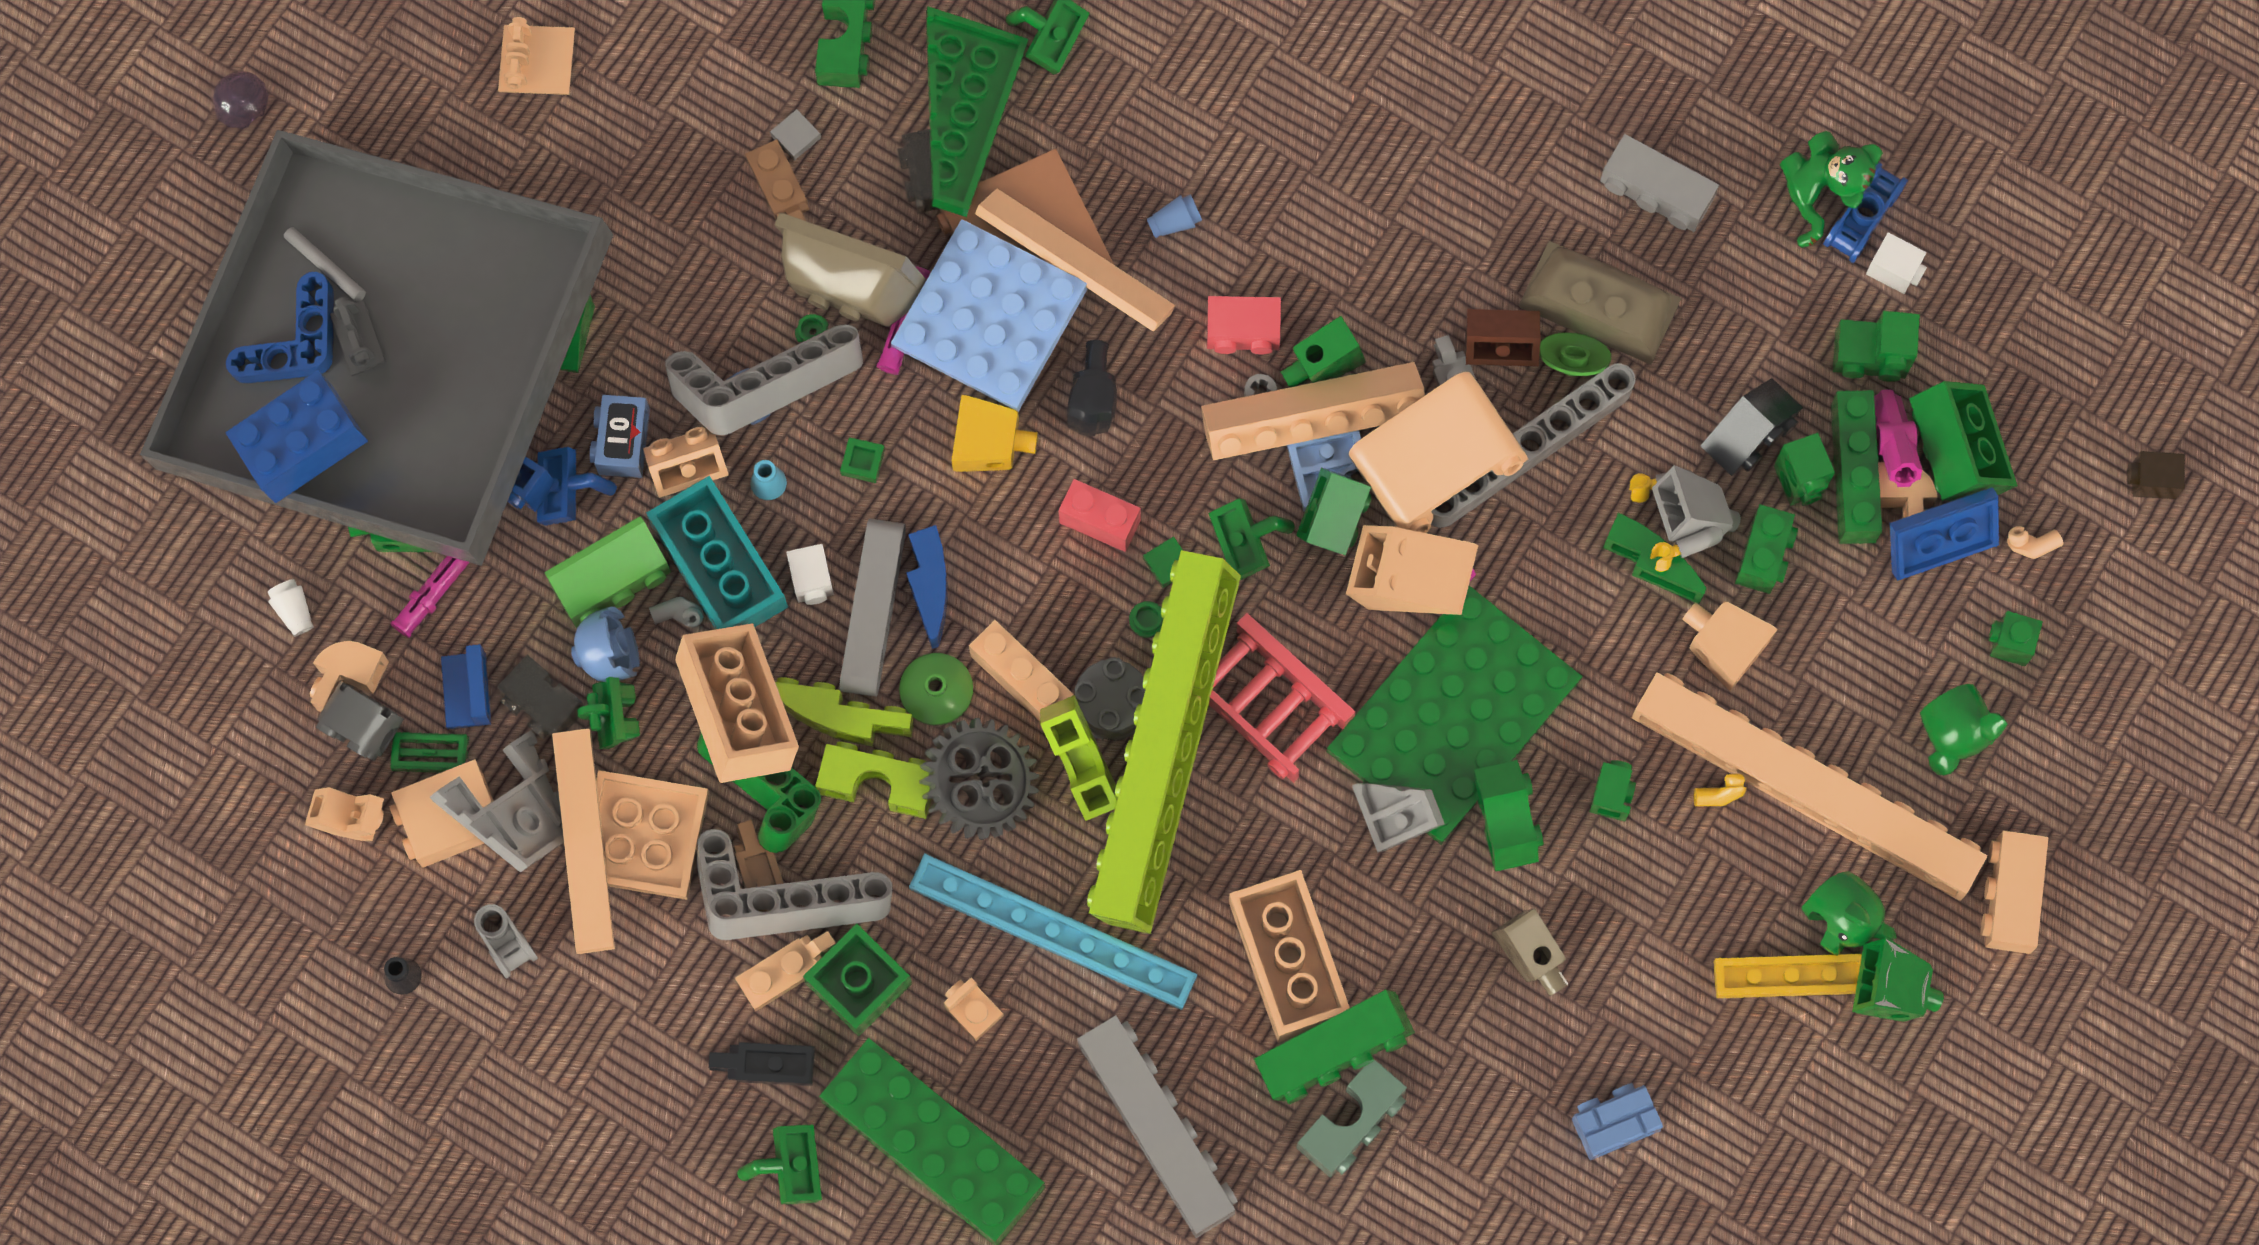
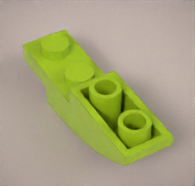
M785 677L777 678V682H775L788 714L807 726L831 737L872 747L875 732L912 737L913 717L912 714H907V710L904 708L885 706L884 710L869 709V704L858 701H850L847 706L842 705L841 691L835 690V686L829 683L815 682L813 687L799 685V681Z

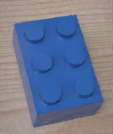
M319 370L225 432L260 489L275 503L368 442L333 385Z

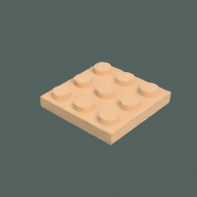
M598 770L596 782L608 886L687 900L709 790L707 788Z

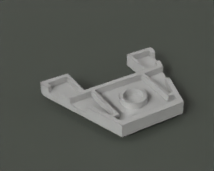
M532 730L503 749V752L525 781L495 801L482 807L460 776L430 796L434 803L519 872L524 871L564 843L558 791H552L546 776L549 768L545 759H539L534 747L537 739Z

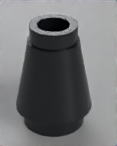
M393 957L385 963L384 981L390 991L404 995L413 992L419 986L422 973L419 965L414 960ZM403 967V971L401 972V974L394 976V973L398 972V969Z

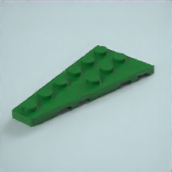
M927 6L926 36L932 206L967 217L1029 39Z

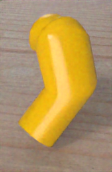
M1727 774L1725 776L1726 787L1694 788V805L1725 806L1744 796L1747 787H1744L1745 777L1742 774Z

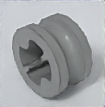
M1256 374L1247 380L1244 388V397L1254 395L1255 391L1252 388L1256 386L1259 389V385L1266 386L1267 392L1277 390L1276 383L1268 375Z

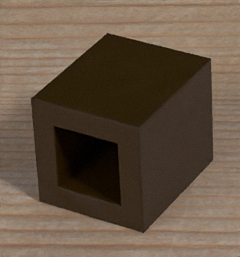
M2140 451L2133 463L2130 462L2127 468V484L2132 485V497L2177 499L2185 489V454Z

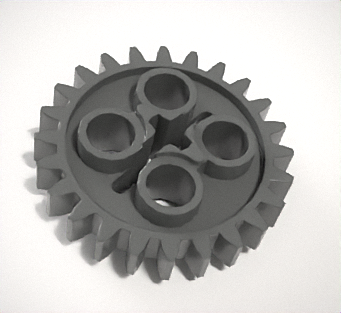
M975 718L971 720L970 725L965 720L956 723V729L952 726L944 729L945 737L939 735L932 740L937 749L929 748L925 750L926 756L932 762H925L920 765L921 769L929 772V776L919 780V783L930 786V791L926 792L922 797L923 799L933 798L935 802L929 809V812L932 813L940 810L943 814L938 823L941 825L949 820L952 821L951 833L953 834L964 827V836L967 839L973 837L976 830L979 839L984 840L989 837L990 832L996 838L1003 835V828L1008 832L1015 829L1014 820L1021 822L1027 818L1022 809L1028 810L1035 805L1027 796L1039 792L1036 787L1030 785V781L1039 778V774L1029 772V767L1037 761L1036 759H1025L1024 756L1030 749V746L1026 745L1019 748L1016 744L1020 734L1018 733L1010 738L1007 737L1008 725L1005 724L995 730L993 719L985 722L983 727L980 718ZM956 752L965 757V769H961L955 763ZM991 752H995L1000 756L1002 761L1000 768L995 767L991 763ZM977 774L980 778L1008 775L1010 781L995 779L984 784L980 780L951 783L949 777L968 778ZM994 788L999 789L1003 793V805H999L994 800ZM959 789L967 793L969 797L968 806H964L959 802L957 797Z

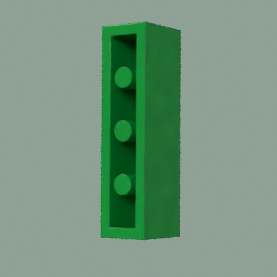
M1874 390L1837 391L1831 403L1839 544L1876 543L1882 533Z
M1384 990L1254 1058L1272 1099L1287 1101L1288 1104H1292L1308 1096L1307 1089L1319 1083L1320 1087H1324L1341 1078L1339 1072L1351 1066L1353 1070L1372 1063L1374 1061L1372 1055L1383 1049L1388 1053L1407 1044L1405 1038L1414 1034L1415 1031L1396 992Z

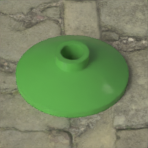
M1568 332L1557 333L1544 338L1540 343L1539 356L1542 361L1552 369L1568 376L1596 375L1609 367L1611 362L1609 349L1599 340L1587 335Z
M930 653L915 659L905 669L900 680V698L904 708L917 721L927 725H944L955 721L967 710L973 696V682L968 669L958 659L943 653ZM934 680L942 682L943 686L939 691H932L929 689V684Z

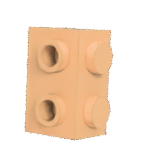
M704 427L690 429L685 435L672 439L663 438L656 440L650 446L643 448L659 498L685 490L709 475L712 480L729 475L716 435Z

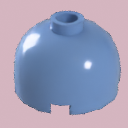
M607 607L588 615L579 624L574 637L575 646L571 648L572 658L576 666L582 667L589 676L601 682H606L608 677L619 678V681L637 675V672H634L633 668L638 667L640 664L634 633L631 627L623 628L619 619L625 618V616L616 607Z

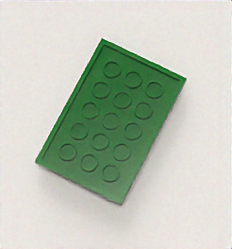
M1468 586L1462 614H1442L1358 711L1355 717L1327 747L1326 752L1364 783L1431 789L1445 824L1426 833L1442 845L1478 802L1474 769L1513 761L1577 686L1583 676L1471 586Z

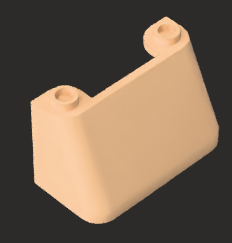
M1462 372L1453 376L1360 439L1349 451L1350 459L1366 484L1371 486V491L1395 526L1427 533L1430 530L1431 522L1434 518L1431 511L1491 470L1496 475L1504 474L1505 476H1510L1518 472L1522 468L1523 463L1529 460L1502 417L1470 372Z

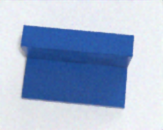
M481 644L466 646V654L442 656L441 666L446 728L456 729L492 725L486 653Z

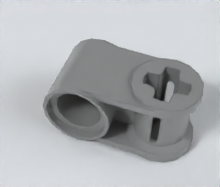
M488 904L477 911L474 917L476 930L506 979L511 976V971L528 960L534 962L538 959L522 932L518 931L502 907ZM492 915L501 916L503 924L498 931H485L484 923L488 917Z

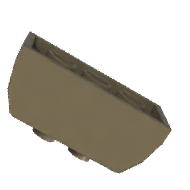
M781 212L776 219L774 226L783 234L781 257L786 280L798 295L808 298V302L817 308L828 310V307L831 306L839 309V313L850 320L859 321L861 317L884 326H890L908 313L926 282V278L906 256Z
M1549 241L1520 301L1519 307L1527 311H1540V317L1579 334L1595 338L1604 345L1652 365L1681 298L1616 267Z

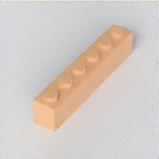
M1415 362L1207 404L1201 406L1210 452L1213 460L1381 426L1424 397L1425 392Z

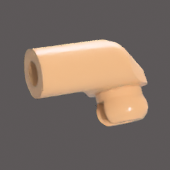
M2021 526L2013 527L2008 533L2007 543L2010 549L2032 559L2039 558L2063 546L2062 537L2055 529L2038 538L2029 535L2028 531H2024V527Z

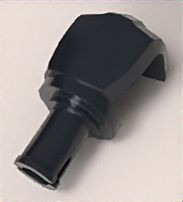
M1089 340L1086 342L1085 369L1073 375V386L1068 399V428L1084 436H1095L1096 434L1108 432L1115 418L1117 402L1116 378L1114 375L1106 372L1109 344L1102 340Z

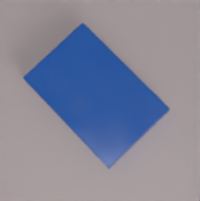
M1992 487L1891 522L1892 573L1898 581L1998 546L1999 507L1998 494Z

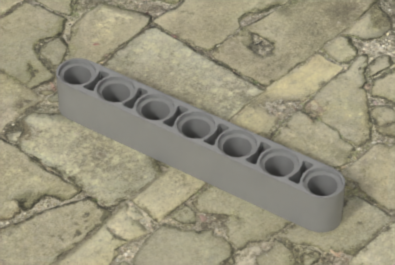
M1622 363L1607 367L1603 372L1591 378L1514 432L1513 435L1521 447L1522 441L1531 439L1540 448L1536 451H1527L1522 447L1529 460L1523 463L1522 468L1518 472L1505 476L1504 474L1496 475L1491 470L1476 480L1481 486L1480 491L1469 492L1463 489L1446 501L1451 505V511L1440 513L1435 509L1432 510L1434 518L1431 524L1439 528L1452 525L1626 403L1631 396L1635 384L1633 370ZM1612 379L1622 380L1626 388L1615 390L1609 385L1608 381ZM1583 399L1593 400L1597 405V409L1585 410L1579 402ZM1560 419L1566 422L1569 428L1564 431H1558L1551 426L1550 422Z

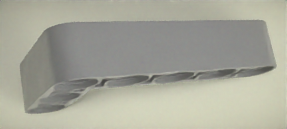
M844 324L832 327L726 381L718 377L695 354L688 351H680L670 355L665 361V367L673 397L711 433L727 435L856 371L863 364V355L858 330L852 325Z
M710 829L703 832L698 838L697 868L707 922L711 934L718 939L732 940L878 921L885 918L890 912L892 882L885 874L870 872L740 889L732 842L729 835L719 829ZM871 895H877L879 897L873 898L871 897ZM796 905H804L806 907H797ZM758 910H767L768 912H760ZM727 914V915H731V916H729V917H723V916H720V915Z

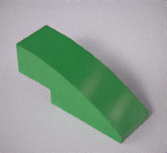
M1618 512L1606 539L1604 549L1637 562L1631 576L1700 604L1707 588L1687 561L1678 555L1673 557L1671 567L1663 572L1656 571V562L1662 557L1650 559L1652 549L1655 544L1666 541L1641 523Z

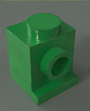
M1611 760L1610 763L1603 762L1599 771L1590 813L1626 821L1631 807L1624 805V803L1631 804L1636 787V782L1630 781L1632 774L1631 764L1619 760Z

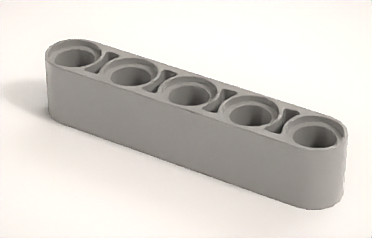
M868 519L841 670V692L875 697L878 695L905 541V523Z

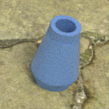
M1191 194L1183 198L1181 195L1154 213L1153 216L1147 218L1155 238L1196 228L1195 224L1202 221Z

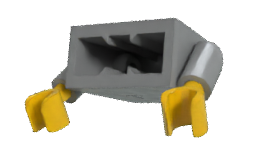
M1673 465L1667 473L1656 474L1655 479H1650L1649 476L1638 473L1630 481L1629 490L1632 491L1631 500L1633 502L1642 503L1647 501L1650 490H1653L1668 539L1676 543L1674 546L1666 542L1655 544L1650 559L1662 557L1656 562V571L1663 572L1671 567L1673 557L1680 555L1681 558L1717 545L1727 532L1736 531L1740 525V514L1729 509L1722 488L1718 484L1702 478L1690 470Z

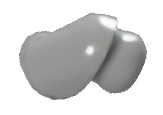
M675 597L649 607L655 625L673 618L688 627L694 628L699 626L704 618L701 607L684 597Z

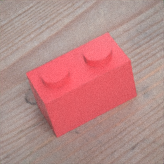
M1208 296L1207 349H1215V352L1220 354L1235 353L1236 350H1251L1252 353L1260 355L1270 354L1273 350L1280 349L1281 297Z
M1073 479L1058 511L1060 524L1124 552L1127 551L1141 521L1140 507L1076 479Z

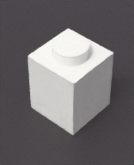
M1887 233L1866 275L1905 294L1910 283L1917 286L1927 268L1921 263L1927 252Z
M823 544L786 552L798 603L805 601L807 605L819 604L826 601L827 596L834 595Z

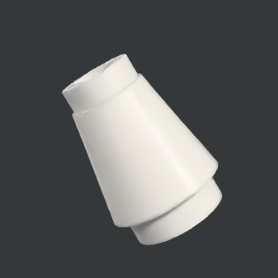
M294 579L280 583L268 591L271 598L268 601L294 637L314 628L302 586H297Z

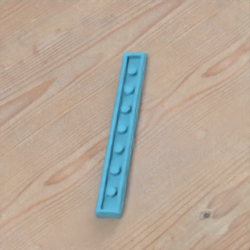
M925 853L909 885V889L1180 1010H1183L1198 974Z

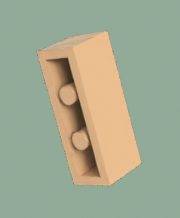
M996 620L969 645L970 656L1039 722L1040 709L1074 695Z
M2003 831L1996 838V841H1991L1988 862L1994 863L1992 877H1987L1984 898L1990 900L1989 914L1984 913L1981 922V936H1986V948L2031 954L2037 948L2048 837Z

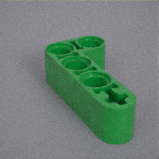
M700 732L697 741L698 752L713 765L703 735ZM792 767L790 771L733 781L767 809L758 833V840L760 845L769 852L779 853L790 847L812 825L821 803L819 790ZM768 781L774 782V783H776L777 785H772V784L769 783ZM796 804L802 805V806H804V807H806V808H801V807L797 806ZM773 827H778V828L782 829L783 831H778V830L774 829Z

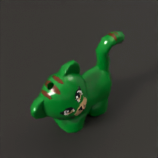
M1823 131L1808 141L1811 150L1810 158L1800 152H1794L1781 161L1780 167L1786 177L1791 200L1798 207L1802 218L1811 224L1809 232L1797 237L1799 247L1804 248L1814 245L1824 235L1825 220L1815 211L1813 205L1826 185L1833 193L1841 197L1842 203L1847 207L1856 209L1861 204L1863 192L1873 182L1876 166L1883 154L1879 146L1874 144L1862 147L1844 146L1839 150V144L1831 132Z

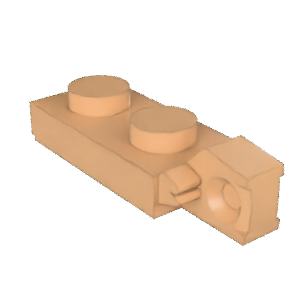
M829 931L812 941L808 935L801 939L798 938L735 977V980L756 1012L803 983V975L836 942Z

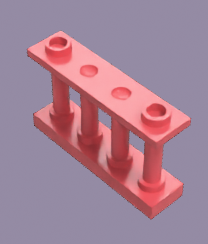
M1246 613L1237 622L1238 642L1219 661L1213 688L1248 652L1258 651L1266 659L1264 661L1265 667L1229 704L1212 690L1209 706L1269 760L1267 766L1276 776L1282 780L1287 777L1294 783L1299 778V769L1293 763L1329 726L1334 727L1337 724L1340 728L1344 729L1355 717V711L1255 619ZM1284 675L1293 684L1291 686L1292 691L1254 728L1240 713L1276 676L1280 678ZM1311 700L1320 708L1318 711L1319 716L1281 753L1266 738L1302 701L1308 702Z

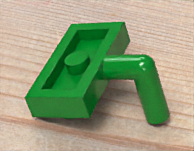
M1054 0L1045 17L1030 7L1024 6L1007 14L1006 23L1014 27L1026 22L1038 30L1025 56L1054 75L1060 72L1090 12L1071 0Z
M1241 498L1208 513L1226 562L1241 575L1240 580L1270 566L1260 537L1273 531L1290 534L1295 529V524L1292 520L1278 516H1270L1254 524L1246 500Z
M814 1124L778 1126L774 1128L773 1137L776 1158L756 1159L738 1169L737 1175L742 1181H748L760 1174L777 1173L781 1205L816 1203L822 1200Z

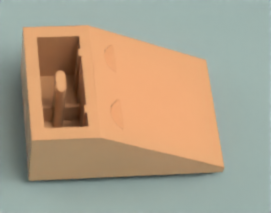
M1363 525L1346 594L1368 610L1461 615L1478 545L1399 527Z

